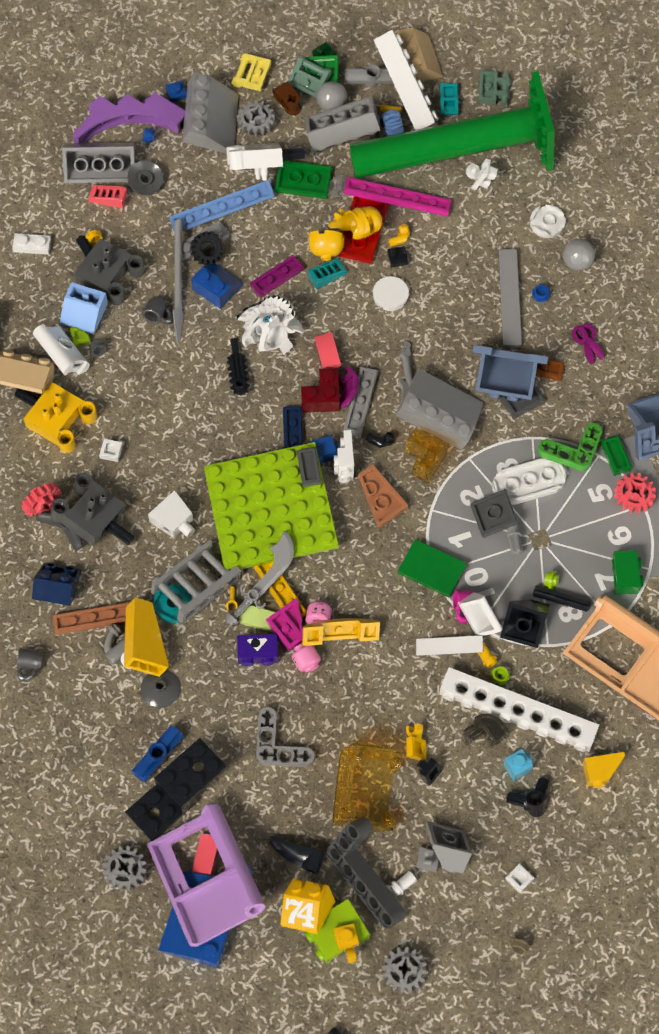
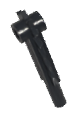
M232 338L230 340L232 354H230V357H227V364L230 365L227 370L231 371L228 376L232 378L229 383L233 384L230 389L234 391V394L242 396L248 393L247 389L250 387V384L247 383L249 378L245 377L249 374L245 371L248 368L244 364L247 360L245 355L239 353L238 339Z

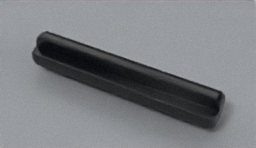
M536 585L533 591V596L585 612L588 611L590 606L589 600Z

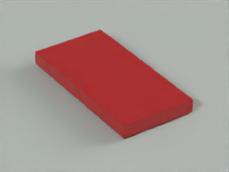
M354 196L350 210L372 206L380 212L382 226L379 231L361 240L353 239L351 231H343L344 247L342 252L337 255L338 257L372 264L389 207L388 203Z

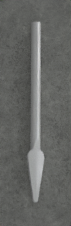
M175 220V308L172 313L177 344L180 343L184 318L182 310V220Z

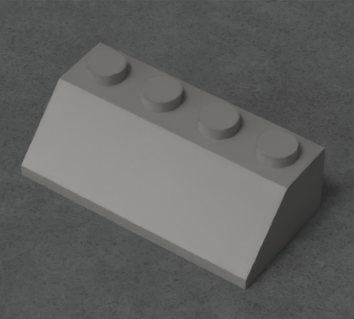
M373 96L306 117V134L313 151H321L329 146L340 145L345 141L356 140L361 136L372 135L380 131V121Z
M135 142L64 144L62 147L64 183L128 182L129 169L136 163Z

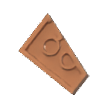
M373 464L358 474V480L378 530L408 509V504Z

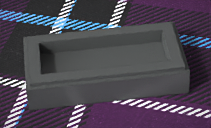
M316 448L296 450L302 486L321 485Z

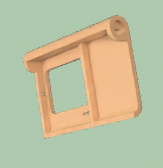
M599 596L594 604L596 609L562 654L659 721V630L609 596ZM600 619L644 648L643 653L626 675H621L581 647V642Z

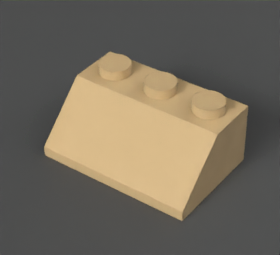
M413 27L396 31V34L399 33L403 40L401 44L403 50L406 49L410 55V59H408L410 65L413 64L417 70V74H415L417 80L420 79L421 82L443 78L429 34Z
M12 350L0 352L1 385L42 394L53 382L55 363L51 362L50 359L33 358L30 354H15Z

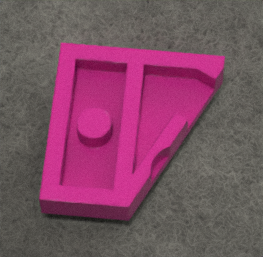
M296 598L266 619V623L277 634V637L289 652L302 643L303 637L302 619L299 603Z

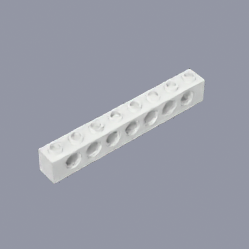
M450 667L440 688L439 694L448 701L455 700L461 702V705L466 708L474 707L479 709L484 715L490 716L492 714L497 716L502 722H513L523 730L531 729L536 731V734L541 737H552L557 743L563 745L566 743L574 746V749L581 752L590 751L599 724ZM464 687L467 691L460 693L457 688ZM483 694L485 699L479 700L475 695ZM501 701L504 706L497 707L494 702ZM520 708L523 713L515 714L513 709ZM538 715L542 721L536 722L532 719V716ZM556 722L561 728L554 729L551 723ZM570 730H577L580 735L573 736L570 734Z

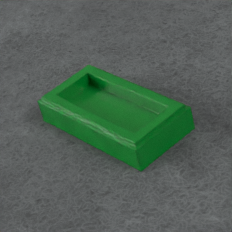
M619 435L600 442L614 476L632 471L631 463Z

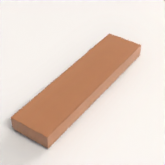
M130 602L52 615L55 635L112 626L113 624H124L126 621V606Z

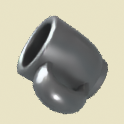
M154 296L146 303L142 312V316L146 321L154 324L160 321L164 324H171L173 322V314L165 307L164 299ZM164 312L167 314L166 319L163 318Z
M19 648L17 677L20 681H30L34 677L36 670L41 669L43 653L32 649ZM26 670L32 672L30 674H23L21 671Z

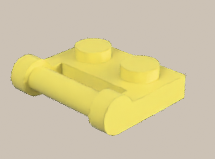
M244 53L241 56V63L237 74L232 79L231 84L238 88L245 87L261 91L271 67V60ZM251 63L246 79H243L247 64Z

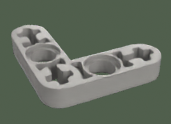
M270 707L261 709L258 718L257 761L265 766H311L314 763L315 756L310 748L275 746L276 712ZM266 713H270V716L273 717L269 719V726H265L266 720L262 717L266 716ZM263 732H270L272 734L271 740H262L261 734ZM264 751H268V755H274V751H277V761H274V756H268L267 760H263V756L260 755ZM282 752H289L291 759L289 761H282L280 754ZM294 752H297V756L301 757L304 753H308V756L311 758H308L307 762H304L303 758H297V762H294Z

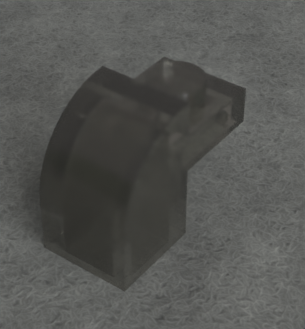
M486 713L479 714L474 718L473 723L476 726L470 725L463 731L462 741L467 746L483 735L493 748L507 739L510 731L497 716Z

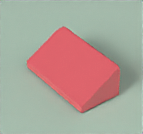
M201 834L192 873L208 876L213 874L218 850L211 834Z

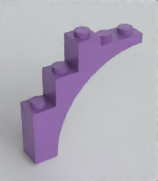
M155 92L145 99L144 104L128 94L123 99L121 98L117 105L99 95L89 105L90 115L85 118L84 123L74 130L73 140L74 143H86L93 136L104 130L132 123L153 124L179 134L184 128L185 110Z

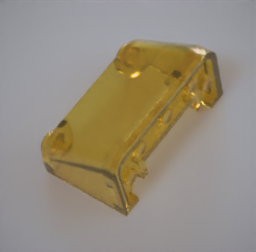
M357 741L342 749L338 762L332 816L334 826L344 828L347 824L364 816L371 822L372 831L391 832L394 830L396 818L392 812H388L391 775L401 768V751L362 741Z

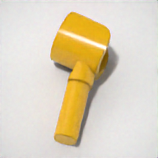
M234 586L230 587V599L226 604L228 612L231 604L236 606L235 610L238 608V604L235 601Z

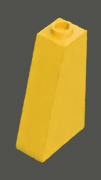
M135 597L126 606L124 667L160 677L169 668L153 603Z

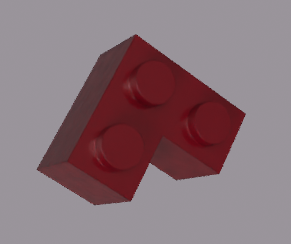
M338 368L319 369V386H301L302 413L339 411Z

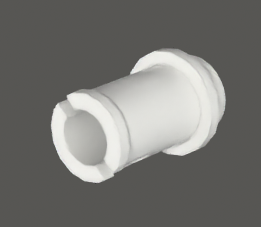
M408 871L399 880L393 881L390 889L396 896L403 895V891L413 883H416L417 880Z

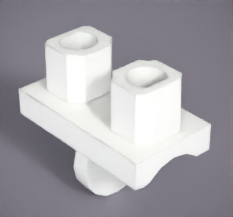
M485 159L480 167L476 164H470L466 168L467 176L475 180L471 189L476 190L479 186L488 188L491 179L494 180L496 178L498 168L490 166L491 160Z

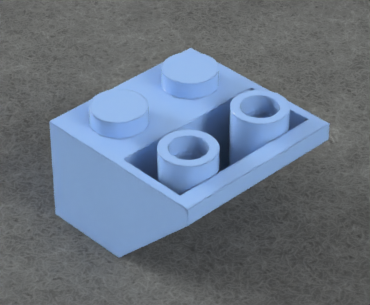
M71 282L64 298L60 323L95 334L108 305L106 293Z

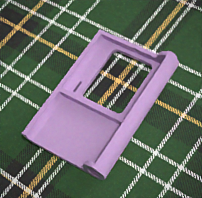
M214 803L207 804L203 808L201 816L147 844L190 946H199L260 914L265 909L260 892L220 805ZM206 827L209 829L222 858L225 871L194 888H189L172 846L174 843Z

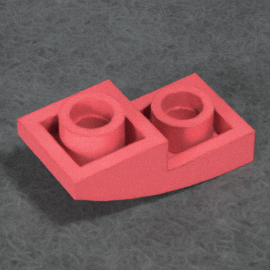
M332 332L314 337L323 369L341 366Z

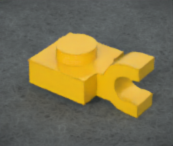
M417 723L414 727L406 726V734L409 736L406 738L407 757L418 761L421 759L426 760V740L422 739V724Z
M354 923L333 928L338 951L345 949L348 964L357 962L353 947L359 946Z

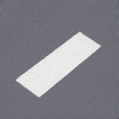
M483 635L416 639V656L483 652Z

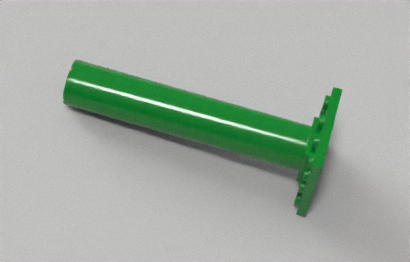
M539 71L531 73L528 107L350 143L349 149L353 169H355V178L534 142L535 147L541 150L540 160L541 164L545 165L546 171L554 170L555 130Z

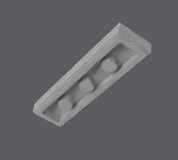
M360 366L358 392L350 403L343 434L344 430H351L352 436L361 438L378 370Z

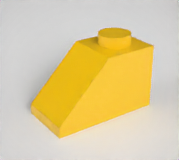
M625 752L585 758L582 764L587 787H604L622 763Z

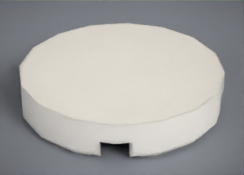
M553 205L537 207L530 217L531 229L538 236L544 238L558 236L563 232L566 224L562 210Z
M394 276L381 278L375 283L373 288L375 304L386 311L401 309L409 298L407 284L402 279Z

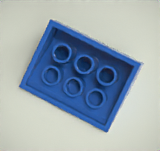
M184 871L189 888H194L214 877ZM172 907L158 951L218 969L230 930L199 946H190L176 912Z

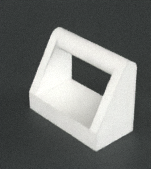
M473 592L458 602L476 636H485L503 630L484 595Z

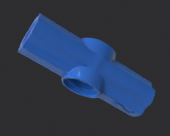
M171 725L158 741L149 747L148 752L133 768L132 773L139 780L146 783L159 766L167 761L168 756L183 740L184 735ZM156 751L163 752L161 757L153 756Z

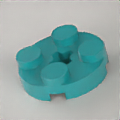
M171 584V586H168L183 602L188 603L192 600L190 593L182 585ZM161 590L158 591L153 599L154 610L157 616L168 623H180L177 620L179 608L177 606L170 607L168 602L171 600Z

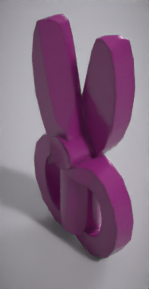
M584 323L581 326L574 327L572 338L576 343L584 345V355L587 361L593 364V352L600 360L604 358V354L600 345L594 341L596 337L595 328L591 324ZM586 329H589V330H590V332H591V334H592L591 337H589V335H588ZM576 331H579L582 339L577 337Z

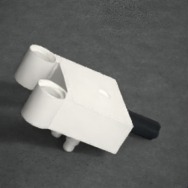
M278 143L232 145L226 147L227 165H229L230 170L254 168L256 179L260 180L262 178L263 181L267 180L268 167H283L282 160L306 158L305 148L282 149Z

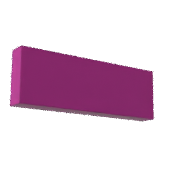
M293 254L250 282V286L262 298L302 272L304 266Z

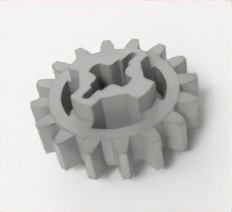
M257 100L254 101V104L248 101V106L243 104L242 110H238V127H242L243 133L248 131L249 136L254 133L255 137H257L258 133H261L263 136L264 131L270 132V127H274V110L270 109L269 104L264 106V101L258 104Z
M119 846L118 852L112 849V856H105L108 863H102V866L107 870L103 871L102 874L103 876H108L105 881L107 884L112 882V889L119 886L120 892L123 891L124 887L131 891L132 885L138 888L137 882H144L142 875L147 874V870L143 868L147 866V863L142 861L144 859L143 854L138 855V849L135 848L131 852L130 846H127L126 850ZM122 856H129L130 858H122ZM115 861V869H113V872H111V867ZM120 863H122L123 866L128 867V872L130 875H128L127 872L121 869ZM138 866V872L136 876H134V869ZM127 879L128 881L122 882L118 880Z
M398 947L396 954L390 951L389 955L391 958H384V962L387 965H383L381 969L386 971L382 975L383 979L388 978L386 986L392 984V991L395 992L398 988L400 989V994H403L406 989L411 994L413 987L419 990L418 983L424 984L425 979L421 976L427 975V971L422 970L426 967V962H420L423 956H415L416 950L414 949L410 953L408 947L405 948L404 952H401V949ZM402 957V960L399 963H393L396 959ZM409 959H412L417 966H413ZM404 962H406L408 971L403 979L401 969L404 966ZM391 974L397 976L399 983L393 979ZM411 977H417L413 982L407 984V980Z

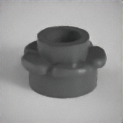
M95 339L89 344L90 352L94 356H101L106 352L107 344L105 341Z

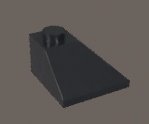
M532 599L510 601L500 638L538 648L550 604Z

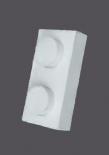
M15 233L12 250L18 253L49 255L51 236Z

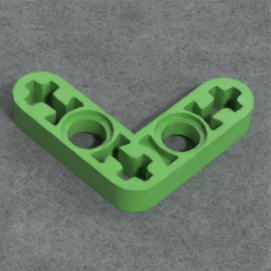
M596 423L588 424L578 449L544 439L539 443L537 452L540 457L579 471H586L591 465L601 438L602 427ZM595 431L593 439L590 438L591 432ZM590 444L593 449L586 450L583 445ZM566 452L569 457L562 458L559 453ZM583 455L586 456L584 464L580 463Z

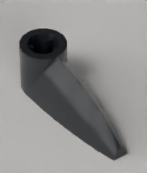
M270 836L269 842L282 857L305 871L319 874L325 853Z

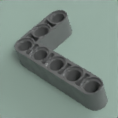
M363 816L343 828L328 847L327 855L384 928L390 929L405 919L406 912L357 850L372 831L371 822Z

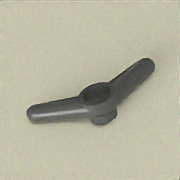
M41 512L36 516V520L62 528L74 550L78 551L83 546L81 537L62 523L53 521L50 513Z

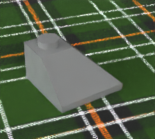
M427 821L426 828L431 845L442 867L451 873L458 872L463 874L472 855L465 831Z

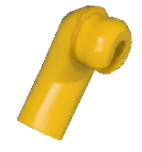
M400 225L398 235L388 239L390 247L403 244L408 240L410 235L408 225Z

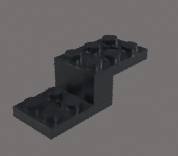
M199 738L154 777L156 785L128 808L125 814L152 842L198 803L197 795L227 769V766ZM201 762L204 764V768L201 771H195L192 768L194 763ZM151 809H158L160 811L157 818L152 819L148 816Z

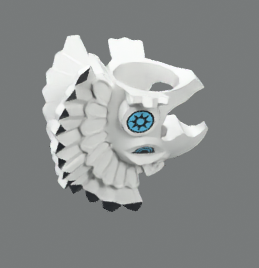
M275 295L272 297L268 296V298L264 297V301H259V305L253 304L251 308L246 307L243 309V313L237 315L239 321L245 322V332L242 336L244 347L247 348L249 344H256L260 341L259 352L280 348L282 354L285 355L293 347V344L287 338L288 333H295L297 331L303 334L305 332L299 320L295 318V311L290 301L285 297L282 298L280 295L277 297Z

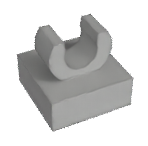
M419 847L416 869L437 872L438 857L434 850Z

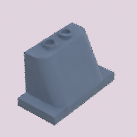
M473 345L472 353L481 355L475 391L489 393L488 397L499 399L500 395L507 396L509 401L518 402V398L531 400L537 364L547 365L548 357Z
M659 394L627 403L628 414L635 427V454L639 461L659 455Z

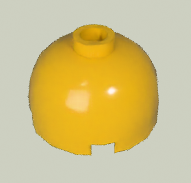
M319 230L310 232L308 234L309 248L315 256L320 257V260L330 261L331 258L336 257L342 252L344 235L341 232L325 230V233L319 234Z

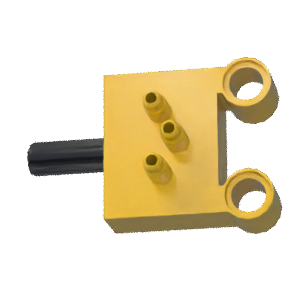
M53 382L40 398L19 388L14 394L16 398L32 407L24 417L25 426L59 446L60 450L64 453L72 452L75 449L76 443L73 433L68 429L80 415L82 422L85 424H92L97 420L96 408L92 402L83 401ZM88 411L92 412L91 414H88V415L84 414L85 412H88ZM64 440H70L68 443H62Z

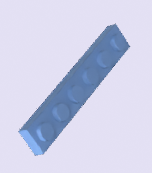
M269 180L169 216V220L174 233L175 220H182V231L273 198L275 195Z

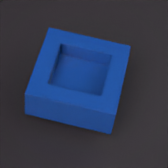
M182 81L165 85L170 102L186 99L187 93Z

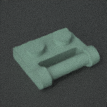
M301 55L288 81L293 87L317 98V91L330 78L332 70L312 63ZM302 67H307L321 74V79L301 71Z

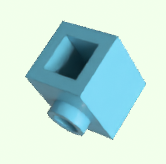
M521 749L506 757L503 766L514 782L531 772L533 760L529 753L525 754L524 750Z

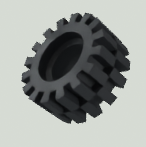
M205 231L195 236L194 240L191 241L190 250L192 252L190 254L194 256L193 259L197 260L199 264L211 265L222 258L225 246L222 244V238L219 239L218 234ZM207 241L213 245L214 251L211 255L202 253L201 244Z

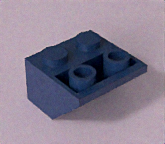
M52 562L43 563L33 579L32 599L70 606L75 598L81 569H76L74 566H58Z

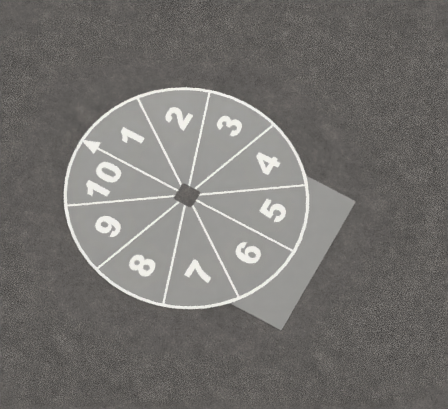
M635 436L621 440L631 463L632 471L614 476L602 447H598L588 470L579 471L563 465L566 471V479L560 491L512 505L518 518L519 532L522 533L521 544L523 551L518 555L511 553L510 542L507 539V529L485 538L482 537L470 503L493 494L492 483L500 470L542 458L537 452L539 443L542 440H552L578 449L579 445L547 437L515 438L485 447L460 463L438 490L430 508L426 529L427 545L467 563L454 591L456 589L471 590L484 595L502 628L510 601L532 599L550 604L538 647L569 645L596 609L594 604L599 596L604 597L607 595L630 611L640 598L648 579L659 575V477L650 458L640 461L636 458ZM566 452L559 453L562 458L569 457ZM582 456L580 463L584 464L586 456ZM630 473H633L634 477H637L638 473H641V478L647 476V482L653 481L651 488H656V498L653 501L652 507L648 506L646 512L641 509L640 514H637L636 510L629 513L628 508L623 511L624 505H617L619 499H614L616 493L614 489L615 486H618V480H622L624 475L629 478ZM545 529L552 545L534 550L528 534ZM614 551H637L638 557H641L642 567L639 569L640 575H643L644 584L638 594H615L611 559ZM555 570L557 575H559V583L553 590L589 600V609L585 612L533 596L534 588L536 585L548 588L544 586L545 575L547 571ZM454 591L452 592L450 598L446 597V599L450 602L452 606ZM602 619L598 620L583 641L601 634L612 626ZM501 631L498 632V633L490 634V635H492V636H494V637H496V638L502 639V640L507 641V642H511V643H515V644H519V645H523V646H528V645H524V644H521V643H517V642H514V641H510V640H506V639L500 638Z

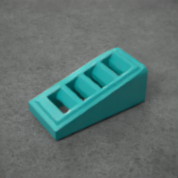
M339 258L307 270V276L317 290L348 274ZM337 265L341 271H337L334 266Z

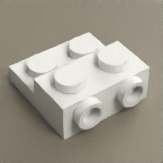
M344 430V437L340 438V448H337V455H334V475H338L340 483H347L354 479L351 430Z

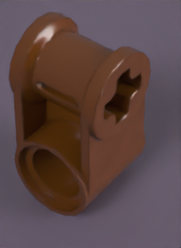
M289 81L272 89L275 99L289 115L300 113V96Z

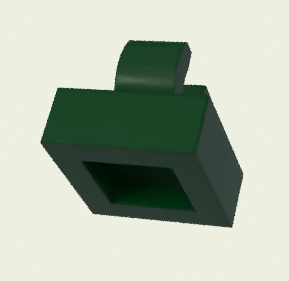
M327 42L312 50L313 56L336 55Z

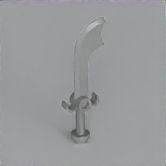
M286 531L282 532V537L276 545L269 547L274 554V564L271 569L248 593L243 592L245 584L241 585L240 591L247 598L235 612L225 615L226 618L224 620L231 627L239 624L237 621L238 617L241 616L250 604L255 603L258 609L266 607V603L259 606L257 602L291 564L294 546L292 539Z

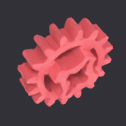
M630 473L629 478L624 475L622 480H618V486H615L614 492H616L614 499H619L617 505H624L623 511L628 508L629 513L636 510L637 514H640L641 509L646 512L648 506L652 507L653 501L656 498V488H651L653 481L647 482V476L641 478V473H638L637 477H634V474Z
M45 483L41 487L38 486V488L32 489L30 491L31 494L26 496L27 499L22 501L23 505L21 507L26 515H30V517L37 516L41 512H48L51 510L53 501L60 498L61 491L55 483Z

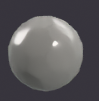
M326 82L317 91V102L324 111L347 103V91L338 82Z
M574 239L568 242L563 250L565 265L574 271H583L589 268L595 258L593 246L584 239Z

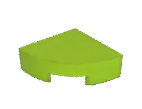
M76 327L70 328L71 339L75 346L91 343L87 333Z

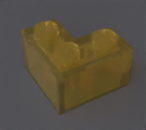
M416 427L407 439L405 446L406 453L418 458L413 465L412 476L429 484L448 452V445Z

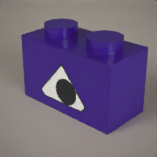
M277 634L237 635L238 664L253 666L254 664L262 663V665L270 666L278 663Z

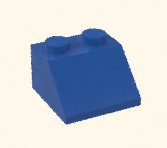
M216 263L203 266L191 279L192 290L219 309L244 285L243 282Z

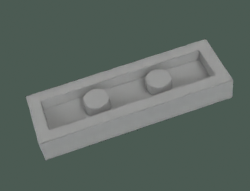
M220 221L182 242L183 263L194 258L190 254L192 252L190 246L192 245L191 241L198 234L211 231L214 232L213 234H218L219 239L225 240L229 237V233ZM207 241L201 244L202 253L213 247V245Z

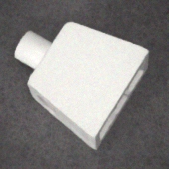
M175 491L148 514L151 524L173 538L180 532L189 538L195 532V528L190 525L193 521L192 512Z

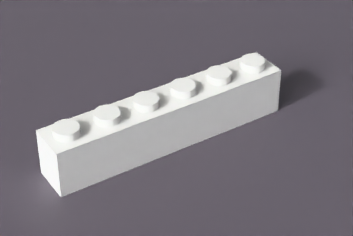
M391 30L374 39L415 130L437 126L439 118L435 110L432 111L429 106L432 103L428 95H424L422 91L425 88L421 80H417L415 76L417 70L408 61L410 55L406 49L403 50L401 46L403 40L399 33L396 34Z

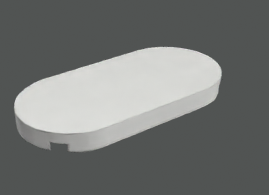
M545 458L536 459L500 470L494 477L492 491L494 494L505 489L511 504H520L560 491L565 484L566 471L562 464Z

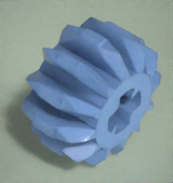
M388 110L380 115V126L384 136L403 133L402 119L397 110Z

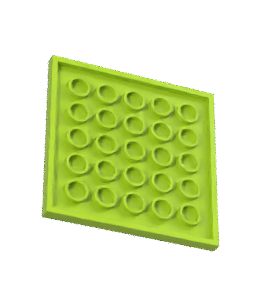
M315 442L204 466L223 565L226 569L231 570L237 566L241 570L273 563L274 554L269 547L276 545L280 541L284 531L292 539L294 546L293 558L339 548L317 449L316 454L322 484L309 487L302 486L296 450L316 448Z

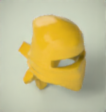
M372 206L354 208L347 211L339 208L340 213L335 212L334 221L328 224V227L331 229L338 228L344 231H351L353 239L361 240L380 230L382 216Z

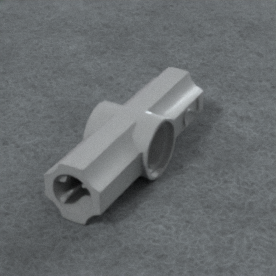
M371 64L366 68H346L345 70L346 84H365L371 88L378 84H394L387 68H379L377 65Z

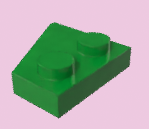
M338 55L306 57L308 61L325 69L329 68L332 70V74L327 82L335 81L339 83ZM304 67L305 73L321 79V74Z

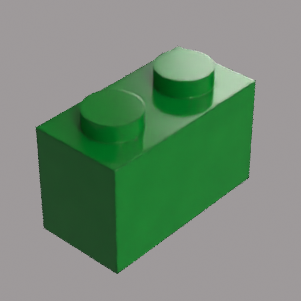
M614 551L611 559L615 594H638L644 584L643 575H640L639 569L642 567L641 557H638L637 551Z

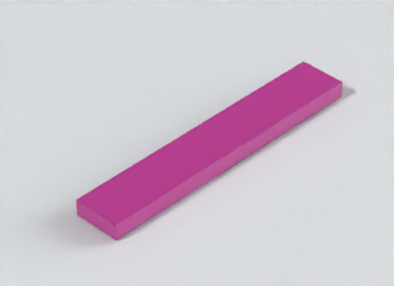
M347 177L343 194L447 217L451 205V199Z

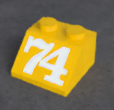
M293 878L284 893L281 926L318 934L336 902L329 885Z

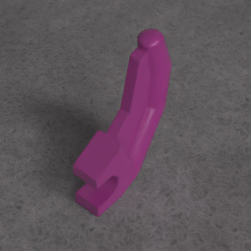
M347 366L344 369L348 374L345 376L339 375L344 387L339 400L341 408L349 405L358 392L359 377L353 369Z

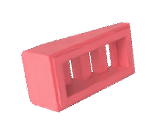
M93 185L88 202L123 209L127 197V188L122 186ZM96 191H99L98 197H95Z

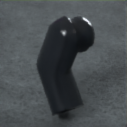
M370 432L366 437V441L382 448L392 445L395 436L392 432H387L384 436L378 437Z

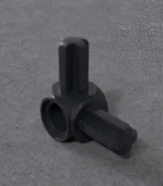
M546 777L539 778L535 790L526 795L509 792L506 802L523 807L533 817H540L546 811L545 804L548 798L546 792L550 781Z

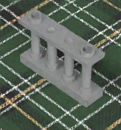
M211 540L205 544L201 543L192 554L164 575H159L152 581L151 593L154 595L161 590L179 608L177 620L181 624H184L240 580L241 570L237 566L231 570L226 569L210 553L213 543ZM203 557L222 575L217 581L212 580L196 564ZM190 568L207 585V588L203 592L198 591L182 573ZM176 579L193 596V599L188 603L183 602L167 585Z

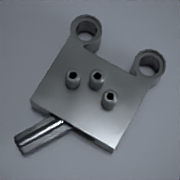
M84 235L78 236L76 242L86 258L74 273L76 283L105 292L110 303L121 305L125 301L123 286L118 282L127 269L133 278H139L144 275L145 268L142 257L131 255L101 238L92 248Z

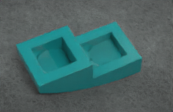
M440 83L441 115H458V84Z

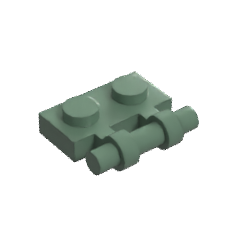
M480 70L479 104L496 105V99H500L502 106L508 105V100H510L509 87L511 86L508 73H504L502 78L497 77L498 72ZM497 86H501L502 91L497 90Z

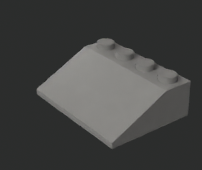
M194 72L187 85L182 142L227 153L226 147L235 145L238 94L211 76Z
M418 368L395 415L462 450L469 442L476 427L483 402Z

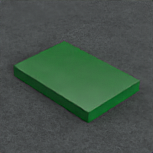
M282 160L283 167L278 168L275 193L321 199L328 198L332 166Z
M415 539L397 573L450 598L467 563Z

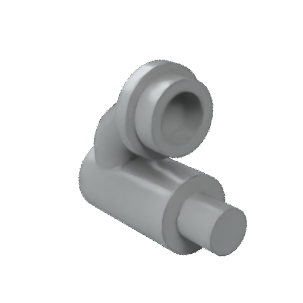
M115 624L108 626L109 632L104 644V655L112 665L121 659L125 647L124 639L112 647L114 636L118 638L121 633Z

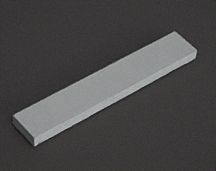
M499 249L503 348H521L517 249Z

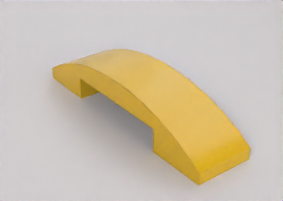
M341 618L313 622L303 626L302 645H322V641L356 638L360 642L379 640L380 622L378 620L361 618Z

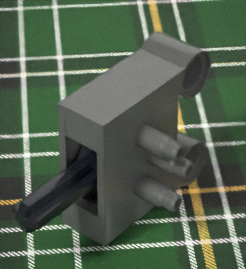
M80 473L76 476L74 492L82 497L71 509H69V504L64 499H56L52 503L51 519L62 523L93 547L107 531L127 545L131 544L135 538L134 535L116 523L118 518L124 513L126 504L93 481L92 477L87 473ZM56 509H61L63 512H58Z

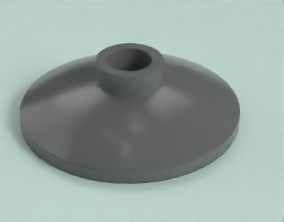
M139 161L129 169L127 176L128 184L134 192L140 195H152L161 188L163 174L155 163ZM142 178H147L148 182H143Z
M165 671L160 677L148 674L141 683L142 698L148 705L155 708L170 706L177 700L180 694V683L177 677L169 671ZM162 684L163 688L157 689L156 686Z

